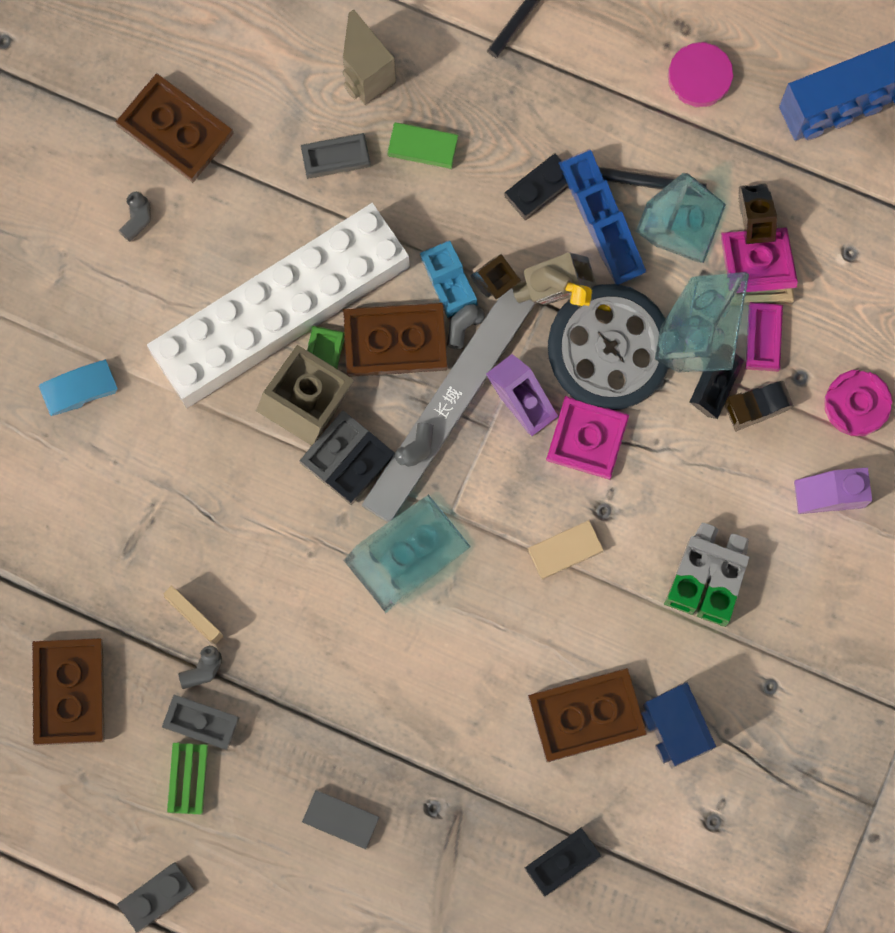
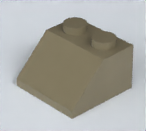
M353 9L348 14L343 51L344 70L342 73L346 81L344 86L351 97L354 99L359 97L367 105L396 83L395 58Z
M296 345L264 390L256 411L312 446L331 421L354 379L299 345Z

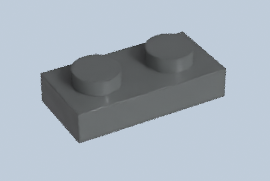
M342 410L299 462L325 483L369 431Z
M173 695L162 728L228 751L239 717Z
M174 862L118 902L117 905L135 932L139 933L194 893L195 889L177 863Z

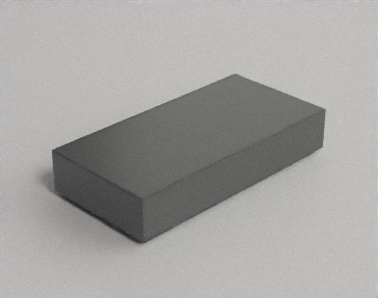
M365 133L300 145L307 179L371 167Z
M315 790L302 823L366 850L380 817Z

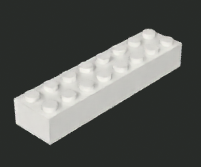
M371 203L147 344V347L185 407L189 408L312 330V326L320 325L410 267L409 255L375 205Z

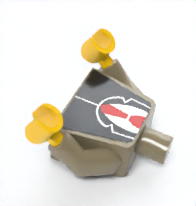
M569 252L525 269L524 276L526 280L519 282L512 290L518 303L532 300L534 303L547 305L571 297V304L589 306L592 296L591 288L596 286L589 258ZM600 305L599 307H597V309L608 312L612 311V309L607 305Z

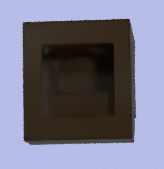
M768 185L739 186V209L744 224L745 243L775 242L777 213Z
M502 254L492 258L471 274L473 282L487 298L493 295L495 299H498L521 282V279Z
M778 381L743 394L738 393L729 396L724 404L735 432L782 414L794 407L784 381Z

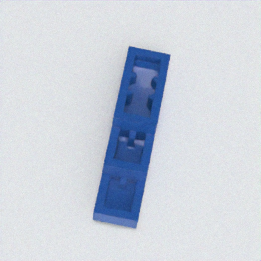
M585 150L559 162L578 209L614 283L619 285L646 273L623 212L618 210L607 180H603L592 150Z

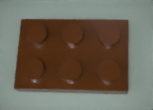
M157 73L115 121L117 127L192 183H194L234 135L233 129Z
M443 303L343 309L347 376L447 371Z
M103 639L32 641L33 745L104 743Z
M628 668L528 695L546 763L647 735Z

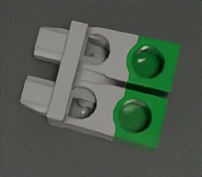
M702 523L695 535L691 536L687 543L664 605L693 615L707 582L708 586L696 617L726 627L730 622L750 558L746 556L749 539L737 534H731L726 548L714 544L719 529Z

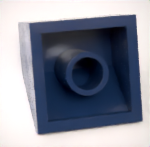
M688 682L645 702L643 705L645 709L641 713L643 722L649 732L654 730L659 741L655 745L659 758L663 764L668 762L671 769L702 756L717 747Z

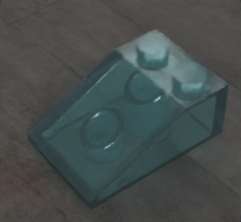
M741 272L691 277L660 327L655 360L676 372L732 370L749 274Z
M428 494L357 544L344 559V562L384 612L387 613L471 546Z

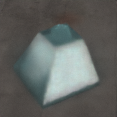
M682 173L647 202L636 232L655 247L698 263H704L726 204L691 175Z

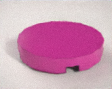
M705 42L691 43L681 48L673 56L668 70V82L672 92L674 91L678 99L684 104L694 107H708L717 103L718 100L728 93L733 79L732 64L726 53L717 46Z
M850 370L840 374L828 387L824 398L825 412L830 423L840 432L850 436H867L877 432L888 420L891 413L892 395L887 384L878 375L860 370Z

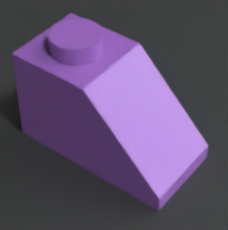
M513 354L486 373L501 400L531 436L558 417L531 368Z
M868 467L834 470L794 481L798 514L862 509L872 502Z

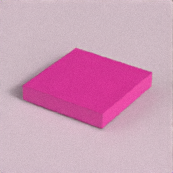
M787 227L776 228L775 242L746 244L744 231L724 232L721 234L730 294L797 288L798 280Z
M565 396L546 461L610 480L629 415L608 408L593 406Z

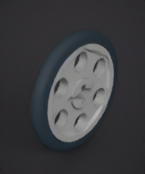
M618 284L593 286L591 288L592 296L589 306L571 304L569 299L558 311L550 328L548 357L554 376L562 388L575 400L597 407L621 410L639 404L651 396L662 384L671 363L673 353L672 335L661 310L645 294L631 287ZM600 305H607L612 309L613 318L607 324H602L596 319L595 311ZM631 316L640 317L644 322V329L639 335H633L627 330V320ZM577 326L583 327L588 333L587 342L581 346L574 344L570 338V332ZM604 339L609 342L617 341L618 344L615 347L617 355L613 353L605 354L603 352V349L606 347L603 342ZM637 349H644L650 355V362L645 368H639L633 362V354ZM582 359H587L594 365L593 375L586 379L580 377L576 370L578 362ZM614 370L622 372L625 376V384L619 390L611 388L608 384V376Z

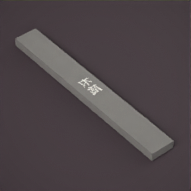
M512 288L498 298L400 446L405 447L415 441L417 423H429L434 425L430 455L417 465L411 467L398 464L394 455L362 503V507L387 523H392L487 379L486 373L495 367L535 306L533 301L528 300L518 303Z

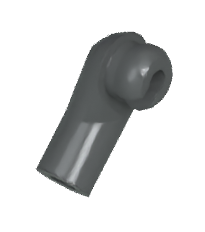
M138 191L128 195L127 204L129 205L130 220L118 230L128 242H131L151 220L150 202L146 196H143Z
M475 304L465 305L451 317L447 347L463 349L465 330L472 324H481L484 320L485 313L482 308L477 307Z
M417 423L415 441L405 447L398 448L395 453V459L398 464L406 465L407 467L415 466L430 455L434 425Z
M211 645L204 647L200 652L202 656L197 667L178 673L182 689L208 683L215 678L222 664V655L216 647Z

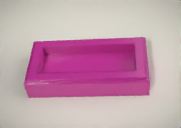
M749 303L745 369L779 372L783 305Z

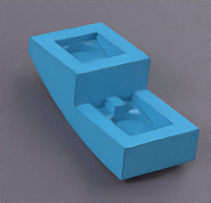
M451 241L420 253L439 301L443 303V309L447 318L454 316L465 305L475 304L478 306L477 298L464 274L463 266Z
M106 359L61 374L39 385L50 416L82 408L85 402L113 395L118 390Z

